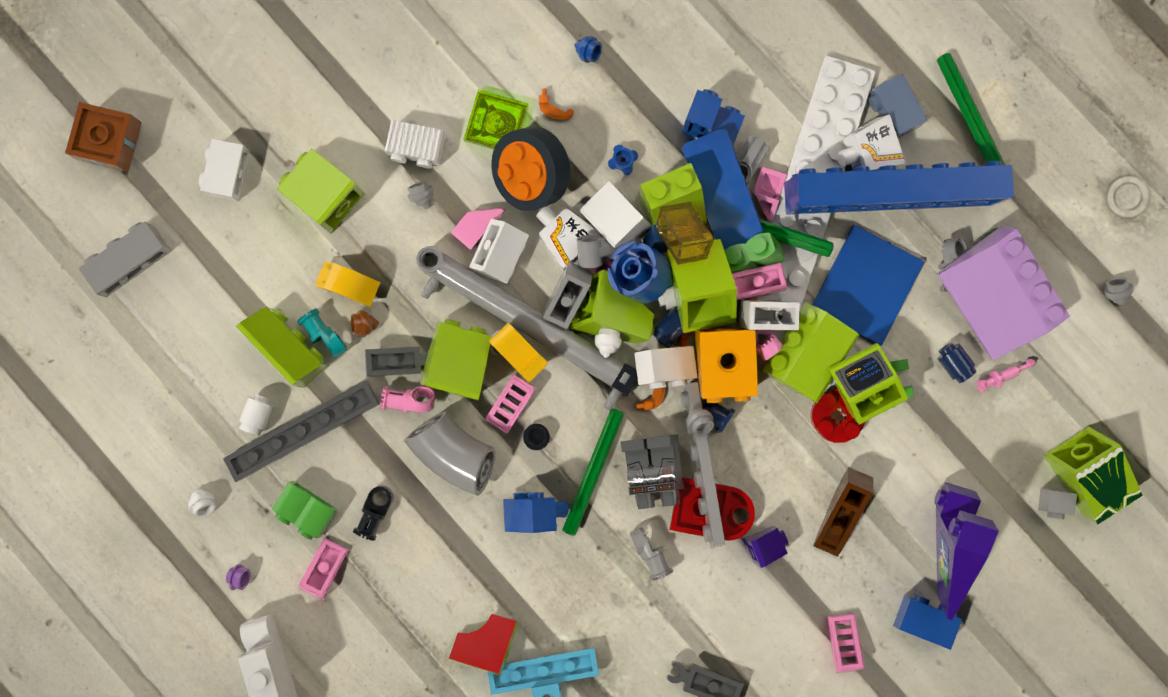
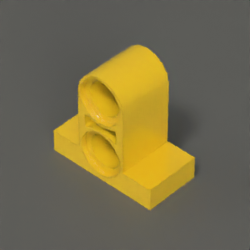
M509 323L489 340L491 345L528 382L549 364Z

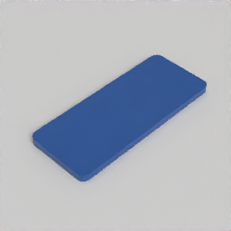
M719 129L685 143L682 146L687 164H692L701 184L707 219L715 240L721 239L724 251L736 244H746L752 237L765 233L728 131L726 129Z

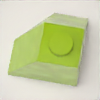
M601 270L592 275L591 286L572 319L569 330L596 336L600 329H613L620 332V339L623 342L639 344L650 340L654 332V314L642 303L615 291L609 282L608 271Z

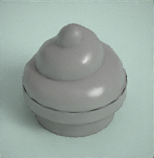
M427 180L415 183L407 188L409 191L408 198L411 202L416 203L417 206H423L424 209L430 207L434 189L432 185L428 184Z
M1115 277L1106 282L1104 292L1108 299L1122 306L1133 293V285L1129 283V279L1126 277Z
M690 409L687 417L688 430L699 437L708 434L714 427L712 414L705 409Z

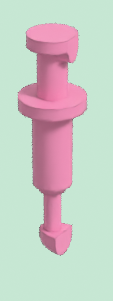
M1028 359L1026 364L1022 366H1012L998 373L992 371L989 373L988 379L977 380L976 387L981 393L985 392L986 388L992 385L995 388L1002 387V382L1018 376L1022 370L1032 368L1035 365V360Z

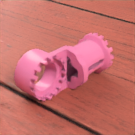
M755 330L756 352L766 361L780 351L783 344L775 336L773 330ZM762 333L764 336L769 334L767 339H764L759 344L757 343L759 341V334Z
M419 386L413 390L407 389L406 392L390 390L389 387L383 388L382 397L384 398H381L382 401L380 403L382 410L390 408L403 410V413L413 411L423 414V412H430L435 407V392L430 387ZM421 396L429 398L430 400L427 402H419L416 399L418 397L420 398Z

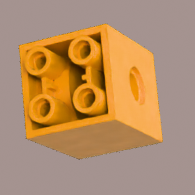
M742 327L696 330V370L700 396L706 399L708 403L724 402L723 398L727 397L734 398V401L739 402L750 401L751 396H758L755 330ZM726 353H730V361L725 365H721V357Z

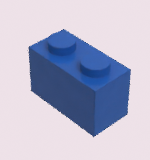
M914 594L913 598L904 596L893 626L901 631L951 650L962 618L954 616L953 620H949L946 618L941 604H939L938 608L928 605L930 600L916 594Z

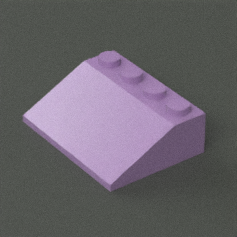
M1000 226L937 273L992 360L1049 333L1070 317L1017 228Z

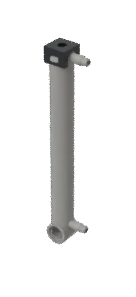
M426 246L418 252L416 257L418 267L425 274L431 276L424 287V291L421 294L422 297L429 299L441 282L611 386L613 389L606 399L605 409L610 411L622 394L626 397L628 396L638 379L635 368L611 355L608 358H604L600 354L599 349L589 341L569 329L543 319V313L452 259L436 247ZM430 255H436L438 257L437 264L434 267H426L425 259Z

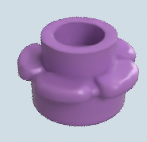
M237 564L235 567L230 568L226 575V582L229 583V588L231 590L245 589L250 580V570L242 566V564Z

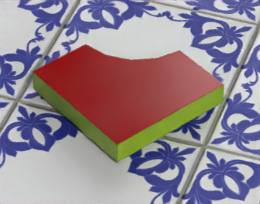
M491 614L487 623L480 629L470 633H457L449 659L501 676L518 622Z

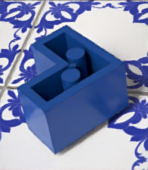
M697 89L682 133L699 138L716 130L726 129L732 145H734L745 115L740 114V111L734 107H721L723 99L719 98L716 92L708 89L703 91Z

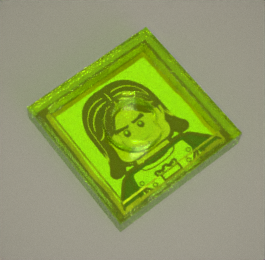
M478 89L463 140L494 150L502 136L508 132L523 128L529 103Z

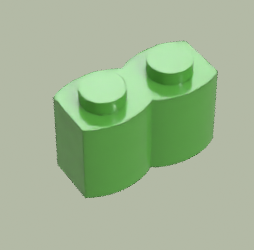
M770 233L758 234L749 239L746 244H736L725 250L731 273L783 263L786 260L781 243Z
M289 481L272 507V510L277 513L275 517L286 525L290 523L295 524L299 528L297 532L310 540L313 537L316 539L321 538L338 512V509L295 481Z

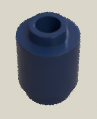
M670 309L655 327L656 331L653 333V336L667 348H670L672 344L676 345L685 334L682 330L678 309L677 311Z
M951 342L938 351L941 355L937 360L952 380L956 379L959 384L977 372L974 368L975 363L960 343L954 345Z

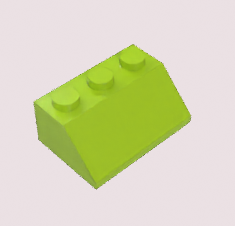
M805 302L799 311V330H787L781 340L783 347L769 359L763 371L773 381L817 404L833 379L828 368L845 360L860 335L828 312Z
M266 306L236 325L241 333L292 386L305 388L327 367L322 361L325 356L315 346L310 348L304 342L307 339L306 336L297 327L292 329L286 323L288 317L278 308L273 310Z

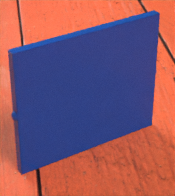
M853 225L812 305L828 312L860 336L882 346L925 261L892 245L891 242H886Z

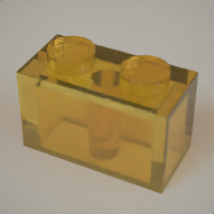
M691 202L660 207L655 227L677 264L707 259L714 239Z

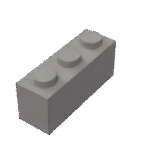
M139 222L129 228L128 234L122 238L110 241L106 245L107 249L99 254L96 253L89 256L84 261L85 264L78 268L97 295L108 297L171 252V249L153 225L147 222Z

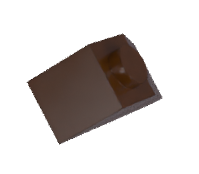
M850 467L847 468L815 538L814 547L837 557L839 556L874 493L873 477Z

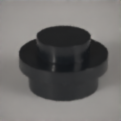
M531 424L523 433V441L531 450L545 448L550 440L548 429L541 424Z

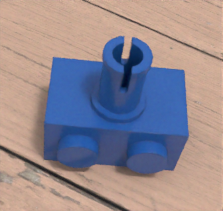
M544 492L513 493L514 498L503 499L505 532L540 533L557 531L556 518H565L569 512L566 501L555 502V497H544Z

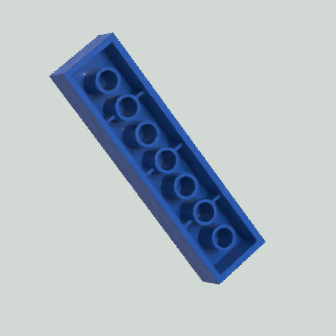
M991 161L984 163L985 166H975V162H965L958 164V167H949V163H939L932 165V168H923L922 164L907 165L906 169L896 170L895 165H887L870 171L868 166L855 167L853 171L843 172L841 167L828 168L823 173H816V169L813 168L801 169L798 174L792 175V178L784 183L786 215L993 206L1014 198L1012 165H1002L1001 161Z

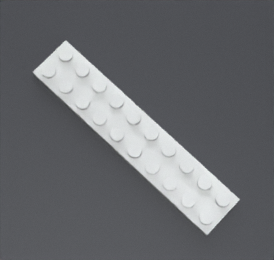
M825 55L785 182L792 178V175L798 174L801 169L813 168L816 169V173H823L828 168L841 167L844 172L845 167L839 164L837 153L846 149L844 137L858 129L876 71ZM783 185L779 203L771 223L823 239L831 213L786 215ZM780 242L786 258L782 263L788 289L784 292L748 300L799 302L801 309L818 254ZM782 310L777 313L780 317H783Z

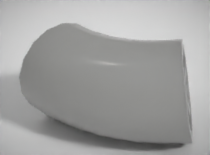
M446 411L429 419L404 439V442L417 458L448 483L476 496H479L487 486L494 467L495 448L467 434L452 420Z

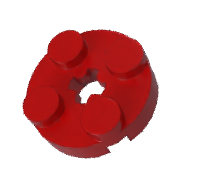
M838 389L824 393L818 403H813L810 418L813 428L816 429L817 433L824 440L829 442H848L858 437L865 425V422L859 425L848 412ZM837 408L841 409L842 414H845V419L841 420L840 424H836V420L831 418V414L835 413Z

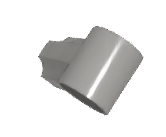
M749 136L737 156L747 185L769 149L765 141L753 136Z
M602 235L580 236L577 238L578 265L582 268L599 267L602 265L603 260L612 258L615 251L622 245L614 248Z

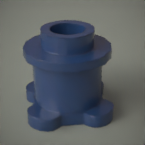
M707 402L703 409L708 410L712 414L714 426L718 433L724 430L735 412L733 408L728 410L719 403Z

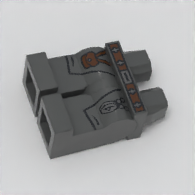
M678 434L620 441L622 452H625L627 479L630 486L628 487L629 495H635L638 509L654 508L653 493L655 492L661 493L662 507L679 505V489H684V483L682 480Z

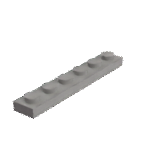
M698 382L687 383L684 392H681L682 407L687 408L688 415L690 409H702ZM685 418L686 432L691 434L693 442L689 446L690 457L692 461H696L697 471L694 472L695 486L700 488L702 498L698 499L699 511L701 515H705L706 526H703L704 540L709 542L710 548L722 547L725 545L707 434L699 437L691 433L687 428V418Z

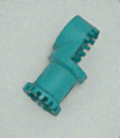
M317 308L310 312L308 311V315L304 314V316L298 319L297 323L303 325L310 335L311 343L315 344L322 340L328 346L327 348L330 349V353L332 352L334 358L348 350L338 334L323 323L318 315L319 310Z

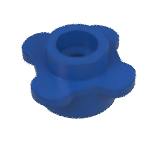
M616 145L613 149V157L608 161V166L612 170L618 169L624 175H629L633 171L632 165L634 161L638 159V153L622 145ZM621 158H625L626 161L621 162Z

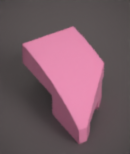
M761 166L753 193L767 220L772 222L787 174Z
M504 208L469 211L451 233L472 250L482 239L490 219L499 220L506 210Z

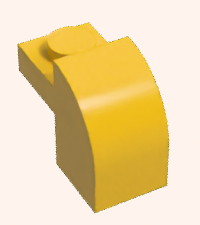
M325 261L315 286L371 307L381 282L344 266Z

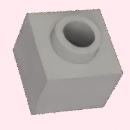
M1040 489L1038 510L1047 511V517L1064 519L1065 514L1075 515L1077 494Z

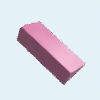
M782 262L732 273L737 288V302L784 292L788 289Z

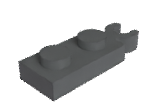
M420 347L365 349L366 377L421 374V366H425L429 350L424 354H420Z
M672 661L671 665L679 668L680 673L677 676L667 674L666 678L671 683L684 682L683 691L698 697H740L744 686L743 682L693 663L690 669L687 670L681 662Z

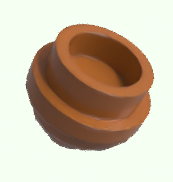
M358 311L357 314L351 315L352 334L359 335L360 338L371 334L372 330L376 329L379 321L375 320L366 311Z

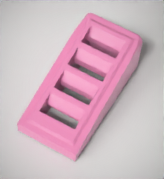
M513 374L485 420L508 434L537 389ZM516 385L527 392L526 395L523 397L512 390L513 386ZM510 394L521 401L519 406L506 399L507 395ZM504 403L515 410L514 414L511 415L500 408L501 404ZM498 412L509 419V422L505 424L494 415Z
M855 613L827 617L835 672L843 673L865 669ZM850 623V628L836 630L835 625ZM852 635L850 640L838 641L837 636ZM853 645L854 651H839V647ZM855 657V662L842 663L841 658Z

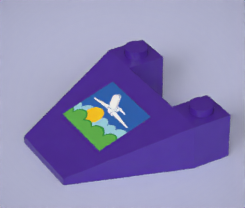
M945 482L942 490L939 489L934 500L936 505L937 596L946 618L953 620L988 559L999 530L993 520L976 515L981 503V499L976 491Z

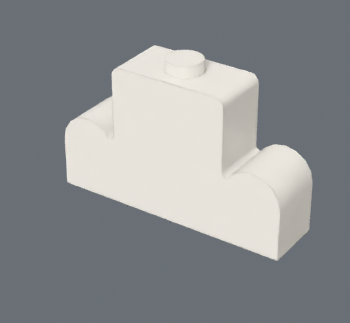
M273 613L242 623L240 625V636L246 648V653L239 656L238 661L249 697H298Z

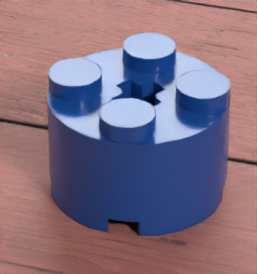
M628 242L619 247L611 258L613 263L611 268L608 267V279L615 291L637 302L646 304L655 301L673 284L672 268L668 258L663 253L644 243Z

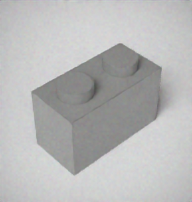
M568 261L546 304L543 319L568 329L591 286L593 273Z

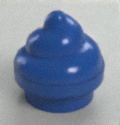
M586 36L574 44L581 61L589 63L596 62L602 52V43L596 37Z

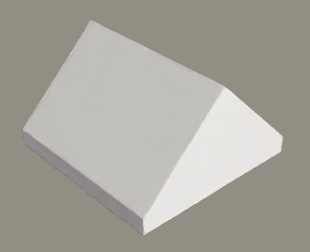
M610 181L580 210L614 248L648 233L653 226Z

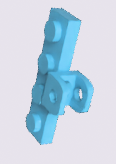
M595 648L506 663L501 676L488 672L491 695L531 688L533 697H543L545 694H549L552 697H562L561 682L599 676Z

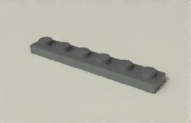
M364 381L224 457L223 460L234 481L239 482L377 407L380 403L368 381Z

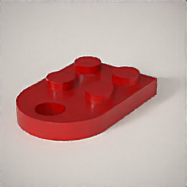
M682 477L684 489H679V505L673 506L669 530L703 536V526H706L705 515H701L699 511L698 499L702 498L701 490L696 488L694 479ZM715 483L724 540L739 539L753 525L755 519L753 502L741 489ZM738 508H744L748 513V518L744 523H736L733 518V513Z

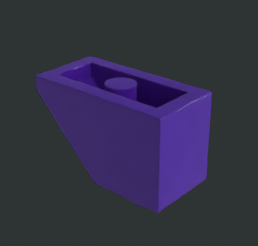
M775 526L744 538L753 562L760 568L788 554L786 546L789 545L788 539L784 531H779Z

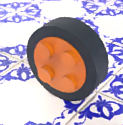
M537 126L514 130L502 136L493 150L491 169L495 185L502 197L513 207L523 211H534L556 203L565 194L570 181V163L562 143L550 131Z

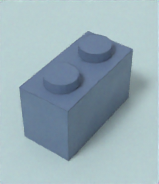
M903 74L874 87L869 94V103L874 112H878L880 117L890 114L897 138L921 127L928 121Z

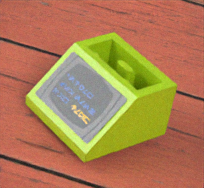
M878 343L828 368L848 412L859 425L908 400L898 375Z

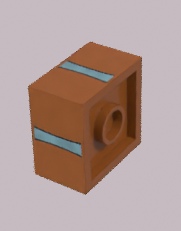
M79 102L65 154L78 161L128 173L142 122L128 113Z

